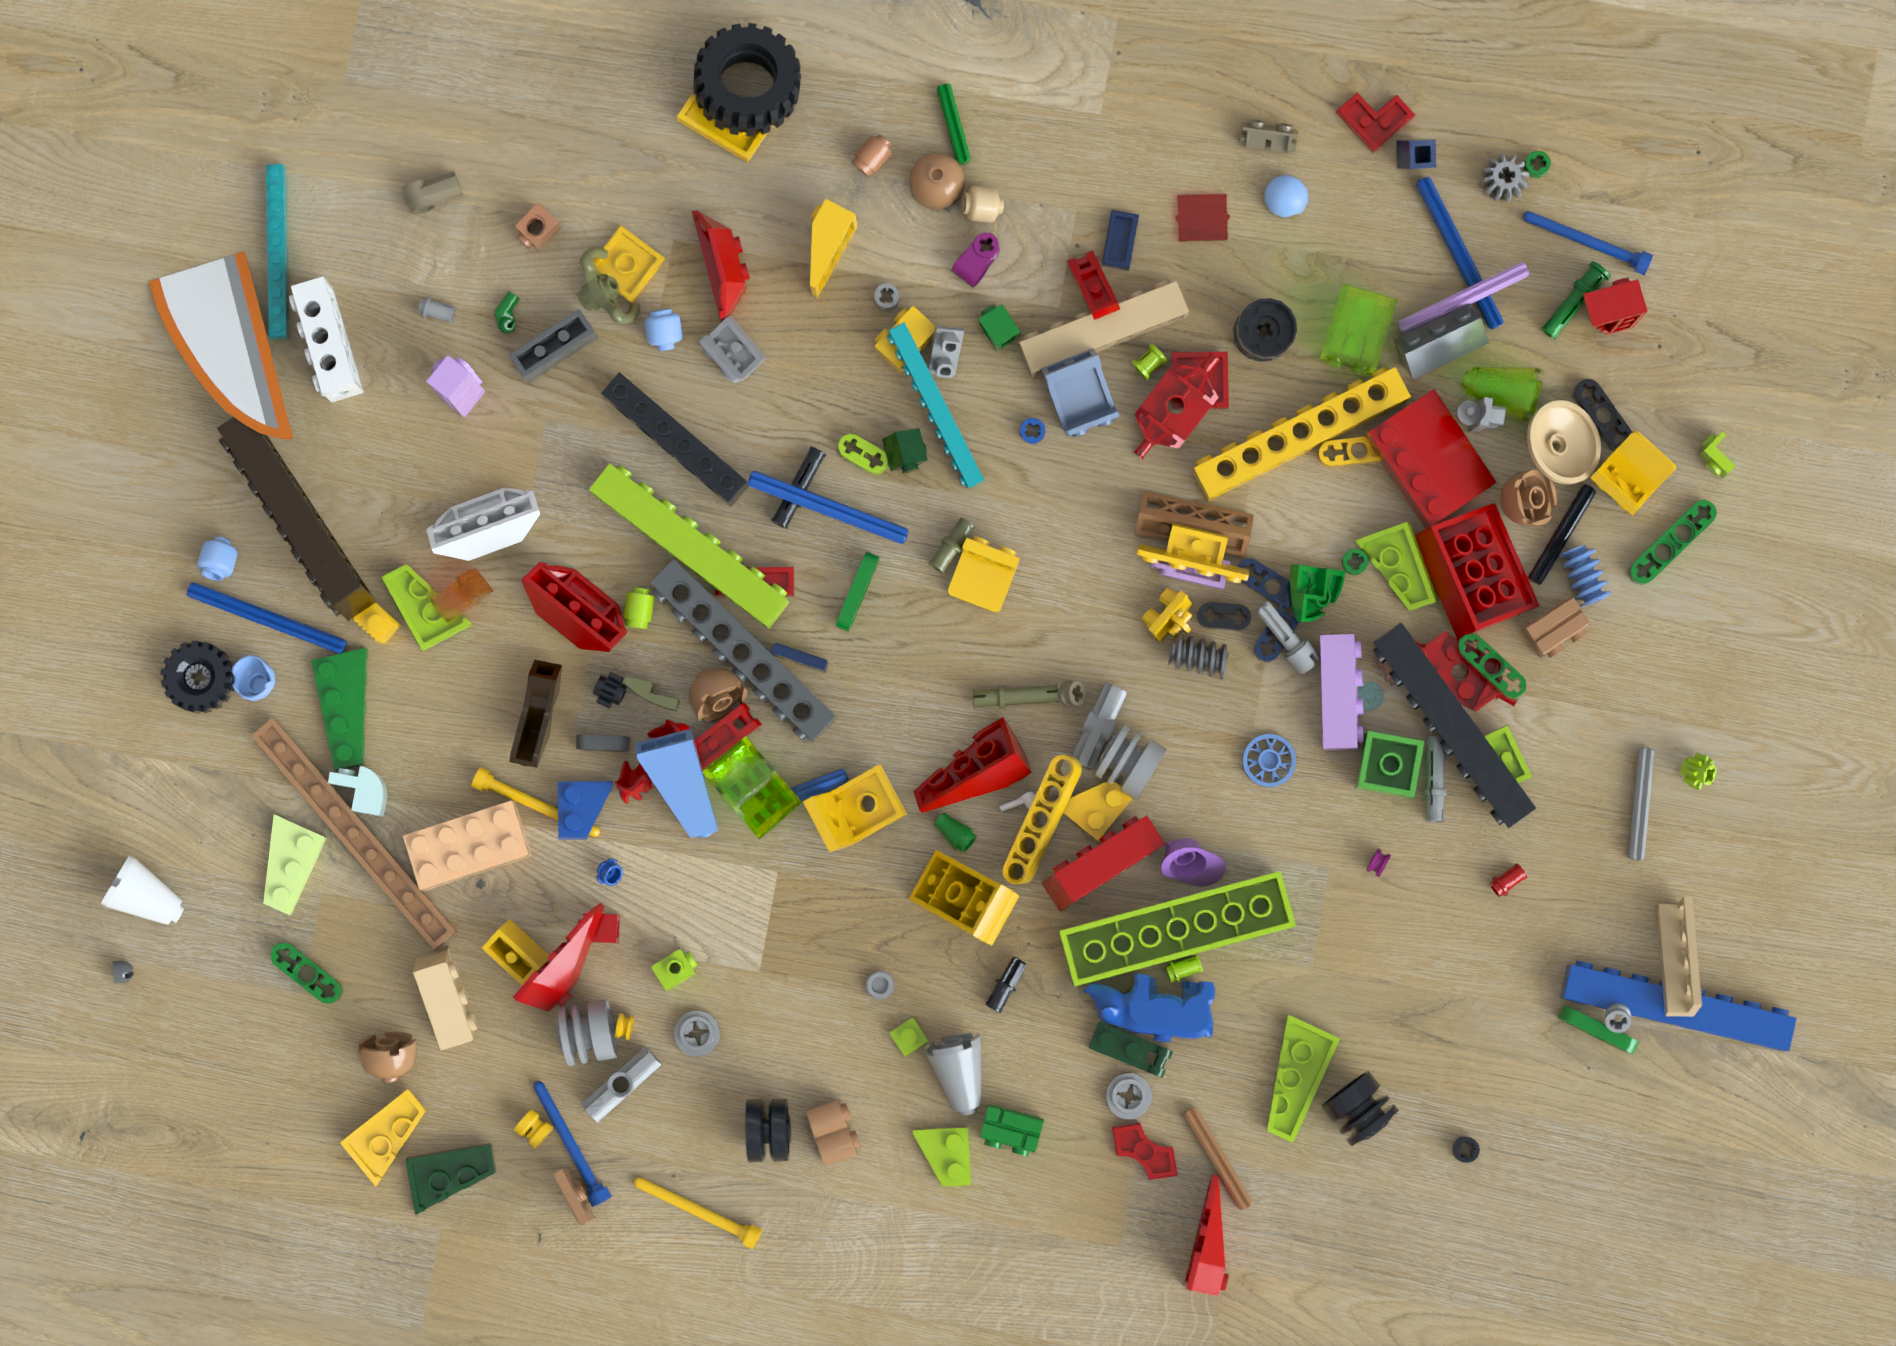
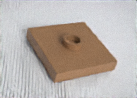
M567 1167L554 1173L553 1178L578 1224L582 1225L594 1219L595 1216L586 1201L588 1196L582 1185L576 1183L569 1168Z

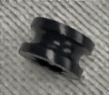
M1461 1137L1454 1142L1452 1151L1457 1160L1469 1163L1477 1159L1480 1148L1476 1140L1470 1137ZM1467 1141V1145L1471 1143L1474 1148L1470 1151L1471 1156L1468 1158L1464 1154L1462 1157L1459 1154V1150L1462 1149L1461 1143Z

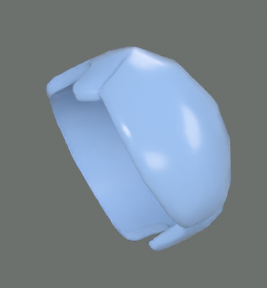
M1281 175L1272 179L1264 191V202L1270 212L1283 218L1301 214L1309 201L1308 190L1303 182L1291 175Z
M253 655L242 657L232 667L234 675L232 686L239 693V696L245 700L255 702L269 695L275 685L274 670L261 657Z

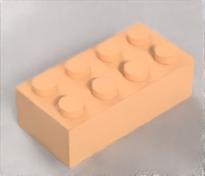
M508 801L403 835L415 878L421 891L437 888L532 857L518 808L514 801Z

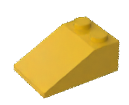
M825 199L822 205L818 203L811 215L813 222L810 287L812 296L817 299L857 228L856 214L828 199Z

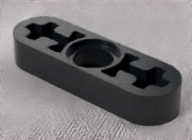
M1584 379L1575 387V400L1592 418L1600 436L1608 447L1615 451L1622 443L1615 444L1613 440L1616 434L1612 429L1608 433L1605 429L1611 427L1617 421L1619 425L1614 429L1619 435L1624 433L1627 438L1632 433V430L1595 380ZM1582 386H1585L1587 389L1592 387L1594 390L1591 394L1595 402L1601 398L1603 402L1598 403L1590 410L1588 406L1592 405L1593 402L1588 396L1585 398L1581 396V393L1584 391ZM1600 408L1608 409L1611 412L1610 422H1599L1596 418L1597 410Z

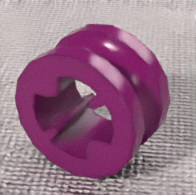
M1378 848L1366 871H1374L1376 873L1375 876L1379 877L1391 855L1388 853L1386 855L1382 854L1381 849Z

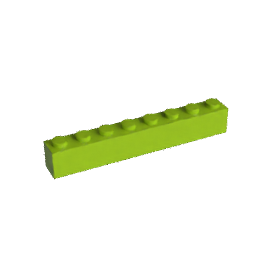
M609 463L590 487L589 491L767 629H770L789 604L788 599L785 598L787 592L776 583L770 586L764 582L763 578L765 575L755 567L751 566L750 569H747L740 563L743 558L733 550L729 549L725 552L718 546L721 542L712 534L707 532L704 536L696 530L699 525L687 515L682 519L675 514L674 511L677 508L664 498L661 502L652 496L655 491L642 481L639 485L630 479L632 474L619 464L615 468Z

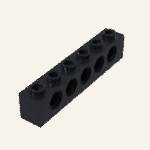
M620 372L601 392L607 402L730 507L749 487L748 482Z

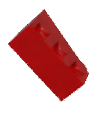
M1629 277L1612 282L1613 286L1583 294L1593 327L1601 330L1606 335L1634 328L1648 312L1638 279L1630 281Z

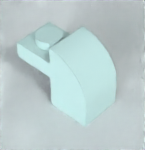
M360 766L358 777L355 776L356 771L339 768L338 773L330 772L329 784L355 789L351 811L384 817L387 803V788L383 779L375 771Z

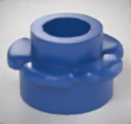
M608 859L599 864L597 868V881L600 884L605 883L608 886H614L621 880L623 869L617 863V860Z

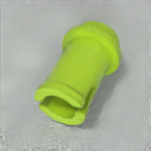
M1197 954L1177 963L1171 961L1165 967L1169 981L1171 983L1176 981L1177 984L1180 983V979L1203 972L1202 964Z

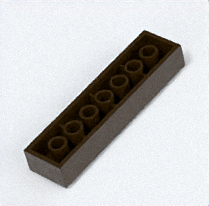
M234 417L219 426L217 429L222 436L219 439L220 444L233 457V463L237 470L249 481L247 483L248 487L263 503L261 505L263 510L278 526L276 529L280 536L292 547L290 551L299 564L302 563L307 570L305 572L306 576L314 586H317L321 592L320 597L329 609L331 608L336 616L341 614L349 621L376 603L369 589L269 437L249 428Z

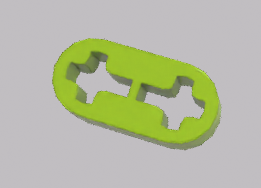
M847 434L840 439L838 444L839 452L847 461L873 475H879L887 469L888 460L886 453L882 449L855 434ZM853 440L856 441L857 449L862 451L861 455L854 451L847 454L844 444L846 442L850 444ZM867 454L873 458L877 454L880 455V461L883 465L881 467L876 465L874 469L871 468V462L865 458V455Z

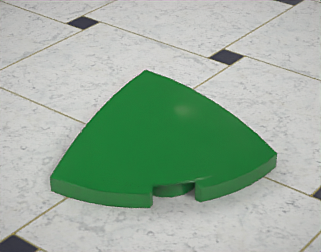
M1291 564L1290 592L1297 622H1310L1325 615V612L1321 610L1328 606L1329 603H1335L1343 587L1346 571Z

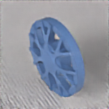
M1260 735L1254 738L1245 748L1243 768L1249 779L1257 785L1263 787L1279 786L1286 782L1295 770V751L1291 744L1279 735ZM1262 739H1266L1268 749L1264 751L1260 750L1257 743ZM1276 740L1284 744L1279 753L1272 749ZM1249 750L1260 754L1258 761L1247 758ZM1290 754L1291 762L1281 763L1280 755ZM1258 764L1262 770L1253 776L1249 768ZM1279 766L1288 772L1283 779L1275 772ZM1264 772H1272V783L1263 782Z

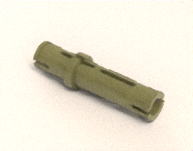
M1058 684L1019 688L998 686V689L973 690L974 708L999 706L1001 709L1005 708V705L1058 703Z

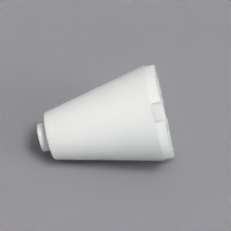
M130 855L101 902L107 908L169 925L171 921L176 923L185 909L180 906L183 900L135 857Z

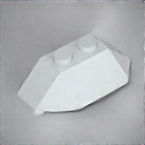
M502 488L450 507L426 531L433 553L470 561L521 542L539 517L540 511L532 490L523 491Z

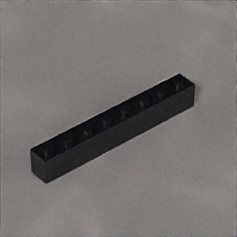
M1401 622L1373 641L1376 648L1372 651L1382 664L1385 661L1389 663L1393 669L1389 673L1398 687L1402 684L1405 685L1410 692L1406 698L1415 710L1421 707L1426 714V717L1422 720L1432 733L1437 730L1442 736L1443 740L1439 743L1448 756L1454 753L1460 763L1456 767L1464 778L1468 779L1471 776L1477 784L1473 790L1482 802L1488 800L1494 809L1490 813L1499 826L1505 823L1510 828L1537 809Z

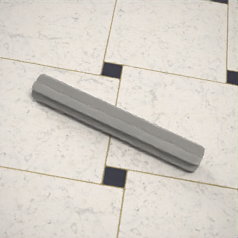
M1640 748L1638 750L1628 858L1631 860H1643L1645 857L1654 763V750L1650 748Z

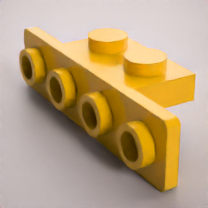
M1173 523L1167 550L1142 544L1138 545L1137 555L1142 556L1141 559L1146 562L1158 563V560L1169 562L1170 567L1185 570L1186 567L1195 568L1197 573L1201 575L1213 576L1216 573L1224 575V579L1235 583H1240L1241 580L1247 581L1249 577L1248 569L1222 563L1228 540L1226 535Z

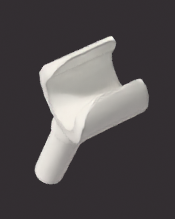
M1027 792L1016 800L999 805L1001 812L1018 807L1023 803L1029 810L1036 793Z

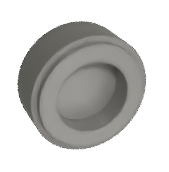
M876 971L867 978L866 990L875 999H886L894 991V980L887 972Z

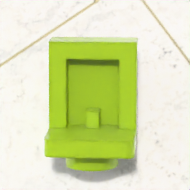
M1723 431L1717 436L1712 433L1701 444L1704 450L1699 454L1706 462V468L1713 475H1720L1722 478L1727 476L1736 467L1716 447L1726 436Z

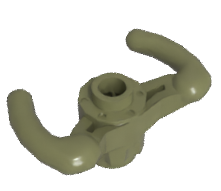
M598 247L588 249L580 258V264L585 271L587 283L582 286V290L578 292L580 304L589 311L593 309L596 311L602 307L617 324L633 322L638 316L640 305L632 303L628 312L624 313L615 300L618 297L619 290L617 281L612 276L600 274L594 264L593 258L606 259L609 256L608 251Z

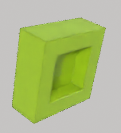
M913 1017L889 1033L905 1057L929 1041Z

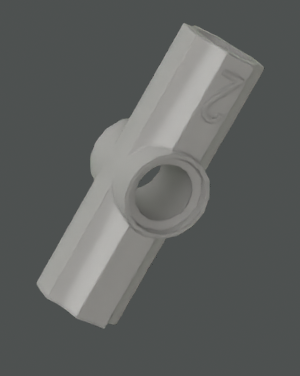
M1106 682L1094 709H1091L1081 730L1082 736L1072 756L1079 759L1083 767L1093 770L1104 743L1107 744L1117 722L1115 719L1127 695L1126 691Z
M645 1046L620 1070L611 1075L581 1105L598 1123L627 1096L631 1095L662 1064ZM620 1076L625 1077L629 1082V1088L624 1093L618 1092L614 1086L615 1080Z

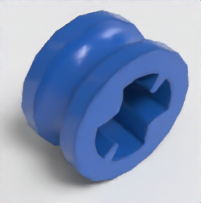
M1029 418L1021 425L1020 435L1026 443L1036 444L1043 439L1045 426L1039 419ZM1028 424L1040 427V430L1037 432L1040 433L1038 438L1035 439L1034 436L1028 438L1025 432L1028 429H1025Z

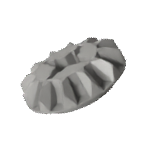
M691 1011L684 1014L678 1020L674 1030V1037L677 1046L684 1053L690 1056H704L713 1051L718 1044L720 1028L715 1018L703 1011ZM694 1021H696L699 1029L709 1030V1033L701 1036V1046H699L695 1038L685 1037L686 1034L694 1031Z
M1125 1073L1111 1081L1107 1088L1106 1100L1110 1110L1118 1117L1135 1119L1142 1116L1150 1107L1152 1092L1144 1078L1137 1074ZM1130 1084H1133V1094L1141 1097V1100H1131L1130 1105L1128 1104V1108L1125 1109V1099L1116 1094L1117 1092H1127Z

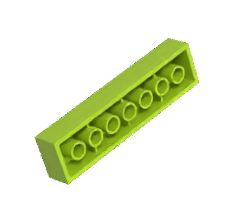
M1278 871L1061 930L1059 935L1072 983L1076 987L1296 927L1282 873Z

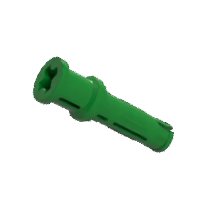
M1591 261L1588 271L1580 280L1577 279L1574 282V289L1541 328L1548 337L1554 340L1557 338L1562 329L1585 303L1583 294L1596 291L1604 280L1610 279V273L1600 264Z

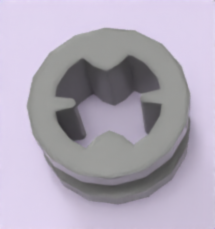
M889 283L879 285L874 293L876 305L885 311L894 309L899 303L897 288ZM884 290L887 293L889 291L893 292V301L887 304V301L885 303L880 301L882 299L881 292Z
M1616 1003L1610 1005L1605 1011L1606 1027L1614 1033L1628 1030L1631 1026L1630 1009L1623 1004ZM1615 1015H1621L1620 1022H1615Z

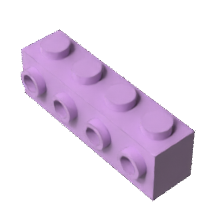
M449 355L444 360L440 358L431 369L433 374L426 381L443 402L464 418L485 393L481 387L483 381L479 379V376L475 374L471 366L460 357H457L455 360Z
M1355 634L1320 635L1323 749L1325 751L1360 750V743H1364L1365 740L1364 726H1359V715L1364 714L1363 698H1358V686H1363V671L1357 668V658H1362V641H1357Z

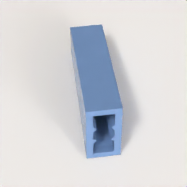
M691 729L635 743L638 761L689 837L705 838L718 831L717 819Z

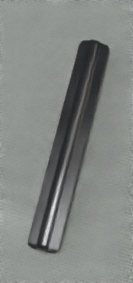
M1587 484L1581 487L1530 572L1528 578L1535 584L1540 585L1543 583L1596 494V490Z

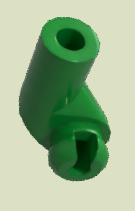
M510 291L507 292L494 312L497 326L503 333H511L516 328V321L514 320L512 310L520 298Z

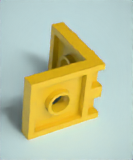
M881 764L831 792L812 796L803 801L829 852L850 847L907 815ZM866 795L871 796L875 801V807L872 811H867L862 805L863 798Z

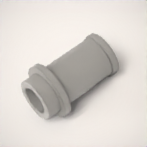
M431 297L427 299L422 298L418 309V314L423 315L424 319L428 316L447 321L448 323L452 322L455 313L454 305L432 301Z

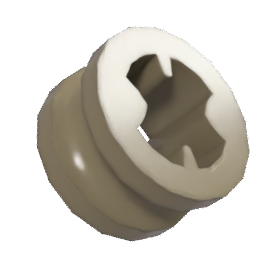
M1065 681L1060 685L1059 699L1064 706H1080L1083 704L1086 698V690L1083 683L1080 681Z

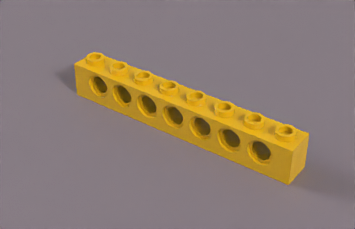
M1383 367L1371 374L1372 379L1364 383L1362 379L1357 380L1346 387L1348 391L1340 395L1337 392H1333L1321 399L1322 404L1314 408L1311 404L1296 412L1298 416L1287 420L1286 417L1281 418L1271 424L1272 429L1264 433L1261 429L1246 437L1248 441L1237 445L1236 442L1231 443L1221 449L1222 454L1214 458L1211 455H1207L1196 461L1197 466L1194 467L1193 474L1207 501L1408 402L1411 396L1396 367L1390 370L1387 367ZM1371 388L1379 389L1383 394V398L1379 401L1372 400L1368 395V390ZM1348 400L1355 402L1358 407L1357 412H1346L1343 408V403ZM1321 413L1329 414L1332 417L1333 423L1329 426L1321 425L1318 421V415ZM1298 425L1305 427L1308 432L1307 437L1302 439L1295 437L1293 428ZM1271 438H1277L1282 442L1283 447L1279 451H1272L1268 447L1267 441ZM1248 450L1256 453L1258 460L1253 464H1248L1243 460L1242 454ZM1221 463L1229 464L1232 468V474L1229 476L1220 475L1217 471V466Z

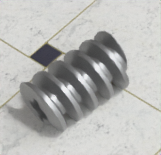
M1178 633L1173 640L1167 667L1172 660H1175L1176 669H1180L1182 664L1186 663L1187 672H1190L1196 665L1199 675L1203 673L1205 668H1208L1209 677L1212 678L1216 671H1219L1220 680H1223L1229 657L1227 645L1223 643L1219 650H1216L1215 641H1211L1206 648L1203 638H1200L1198 643L1194 645L1193 636L1190 635L1183 642L1182 633Z

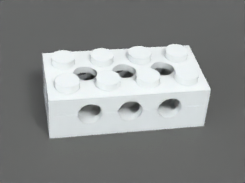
M324 277L291 286L293 295L289 296L293 311L297 312L301 320L297 322V328L301 338L305 339L309 347L304 349L309 365H312L316 371V375L312 376L316 391H320L322 397L325 396L331 403L364 393L333 287ZM336 364L335 367L329 371L330 367Z

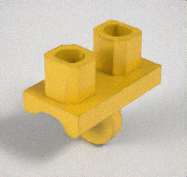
M1166 588L1159 598V601L1166 606V609L1160 615L1151 608L1142 617L1143 622L1149 628L1148 630L1160 643L1168 634L1175 637L1180 630L1186 634L1192 630L1186 623L1192 617L1188 610L1193 603L1183 591L1177 593Z

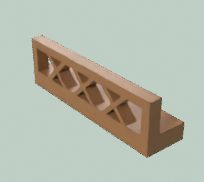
M1144 491L1135 534L1169 541L1172 525L1175 523L1226 535L1228 540L1225 553L1245 557L1254 515ZM1147 502L1153 504H1158L1162 508L1155 509L1146 507ZM1176 510H1186L1189 514H1179ZM1203 516H1214L1217 520H1206ZM1231 522L1246 523V528L1234 526Z

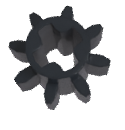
M612 672L609 673L608 677L601 675L593 690V694L598 696L596 702L609 709L612 703L619 706L627 691V686L622 684L624 678Z

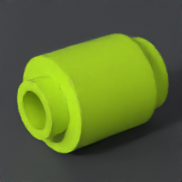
M633 587L632 593L627 592L623 619H626L625 626L647 629L648 622L651 623L655 596L649 595V589Z

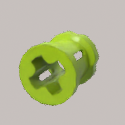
M1152 343L1148 346L1149 350L1138 360L1134 359L1131 362L1134 369L1146 381L1150 379V374L1161 364L1166 365L1168 363L1163 353Z

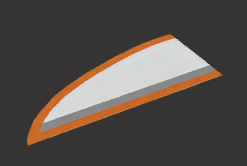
M245 251L149 281L157 310L168 334L195 377L212 398L228 414L258 433L282 440H293Z

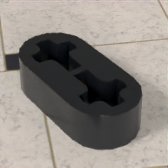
M1209 602L1200 607L1197 613V620L1202 627L1207 629L1242 631L1250 624L1251 613L1244 605ZM1208 608H1212L1214 614H1222V619L1214 618L1212 623H1207V618L1202 617V613H1206ZM1236 610H1240L1241 615L1246 616V620H1243L1240 625H1235V620L1226 619V615H1235Z

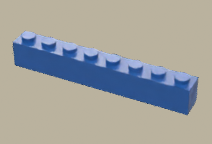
M1576 961L1575 965H1567L1560 999L1607 1009L1610 1005L1616 1003L1623 1004L1630 1009L1632 1016L1775 1050L1790 1051L1797 1018L1788 1016L1789 1010L1772 1007L1770 1012L1760 1009L1761 1004L1744 1000V1004L1740 1005L1732 1003L1733 997L1716 994L1715 998L1704 996L1705 991L1701 990L1702 1006L1694 1017L1665 1016L1661 980L1659 985L1648 983L1649 977L1632 974L1630 979L1620 976L1621 971L1604 967L1603 972L1592 970L1593 964Z

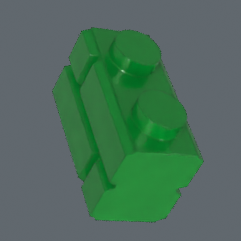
M989 1104L980 1138L985 1139L984 1145L1001 1149L1002 1144L1012 1146V1153L1028 1157L1029 1152H1036L1044 1119Z

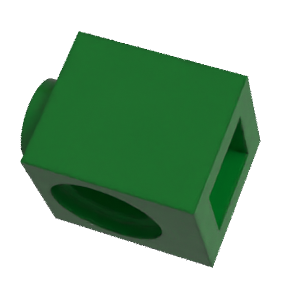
M993 304L980 313L982 317L979 318V325L996 352L1020 337V330L1003 304L998 307Z

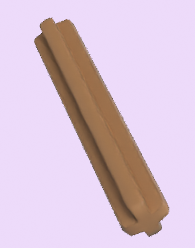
M1196 1107L1188 1109L1183 1115L1238 1209L1244 1210L1253 1204L1250 1196Z

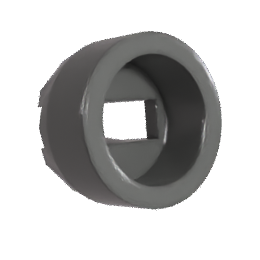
M122 960L113 961L114 984L128 982L133 977V966L129 962Z

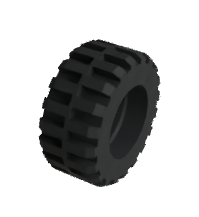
M740 23L733 24L732 29L729 31L726 28L718 30L716 38L710 36L705 41V47L700 48L697 54V62L694 66V93L696 94L698 107L703 109V115L708 121L714 119L715 127L723 130L725 127L729 128L730 134L737 136L738 132H746V137L754 136L755 131H760L762 135L770 132L772 125L775 128L781 126L784 123V116L786 118L791 116L794 111V105L798 102L801 81V66L799 59L795 57L796 51L792 45L788 44L785 46L786 38L780 33L775 36L772 34L771 28L764 26L763 30L756 28L757 24L748 23V27H741ZM751 62L765 68L771 74L774 83L766 93L757 97L745 98L728 91L721 82V75L734 64Z

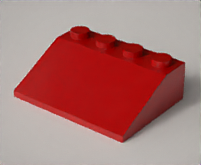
M1435 389L1364 435L1425 528L1435 525L1497 483Z
M1495 503L1432 525L1415 535L1425 566L1457 640L1466 634L1477 633L1540 606Z

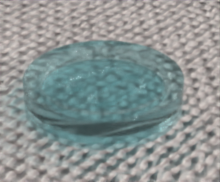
M1366 682L1363 683V686L1358 687V698H1363L1364 710H1375L1382 704L1384 693L1378 684Z

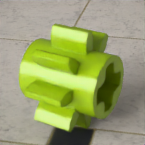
M1696 752L1694 758H1685L1680 768L1681 776L1685 777L1683 782L1698 790H1701L1702 784L1710 785L1716 777V767L1712 765L1714 760Z

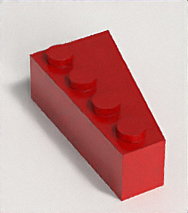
M1147 815L1140 820L1137 816H1134L1122 824L1124 830L1118 834H1115L1113 830L1099 839L1101 842L1099 846L1092 849L1088 845L1076 853L1078 859L1069 864L1066 859L1052 868L1055 873L1045 880L1042 885L1060 912L1165 845V842Z

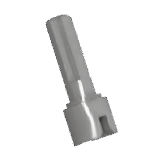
M1265 602L1258 607L1257 614L1286 648L1285 657L1299 674H1304L1314 667L1312 660L1319 661L1321 656L1307 639H1299L1270 602Z

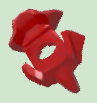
M666 720L662 726L651 730L647 735L651 738H658L688 730L690 727L685 723H674L673 721ZM628 761L623 762L618 781L614 782L617 789H619V795L625 804L629 803V796L640 801L642 800L640 793L644 792L647 794L653 788L651 785L653 782L641 764L631 770Z

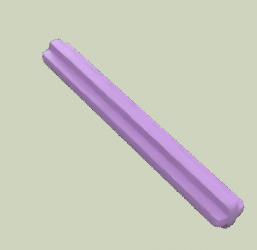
M1520 262L1399 320L1398 326L1402 334L1405 335L1407 332L1414 331L1430 323L1432 320L1439 319L1455 311L1457 308L1472 304L1530 275L1529 270L1524 262Z

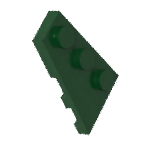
M491 1143L412 1156L405 1159L415 1215L496 1172Z

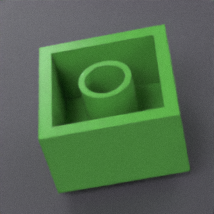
M1367 731L1362 745L1355 789L1406 799L1414 798L1424 741Z

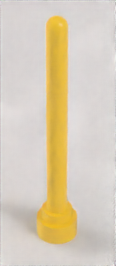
M480 766L472 781V788L481 792L483 790L489 791L490 789L558 821V808L495 780V776L491 775L490 770ZM593 825L589 835L592 837L598 836L600 829Z
M637 1177L634 1180L636 1188L738 1236L739 1240L743 1242L742 1245L752 1250L755 1248L763 1231L762 1228L753 1224L751 1226L747 1224L742 1226L642 1177Z

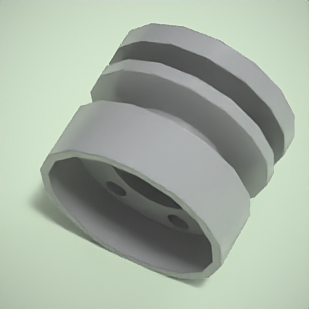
M1125 724L1112 737L1101 755L1095 776L1101 779L1107 768L1112 770L1113 773L1107 783L1111 785L1119 776H1122L1124 781L1120 791L1137 800L1167 749L1153 740H1150L1141 749L1137 746L1141 733L1137 732L1131 742L1126 740L1125 738L1131 727Z
M608 999L589 1002L587 1016L582 1015L578 1005H572V1018H570L567 1007L558 1008V1041L568 1066L576 1065V1052L579 1053L582 1064L588 1063V1050L593 1049L597 1061L617 1058L615 1027Z

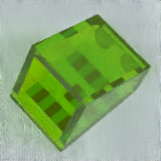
M747 736L742 738L703 771L706 778L759 840L802 804V801Z

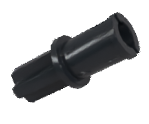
M1017 957L1011 958L1001 978L996 979L998 983L985 1005L999 1013L1002 1012L1011 993L1016 991L1014 987L1026 967V963Z

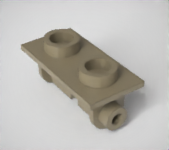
M1249 119V123L1242 122V130H1247V134L1241 133L1240 144L1245 145V148L1264 150L1266 140H1271L1270 151L1288 154L1290 151L1295 152L1297 140H1292V137H1298V130L1293 129V125L1277 123L1276 127L1266 126L1265 121Z

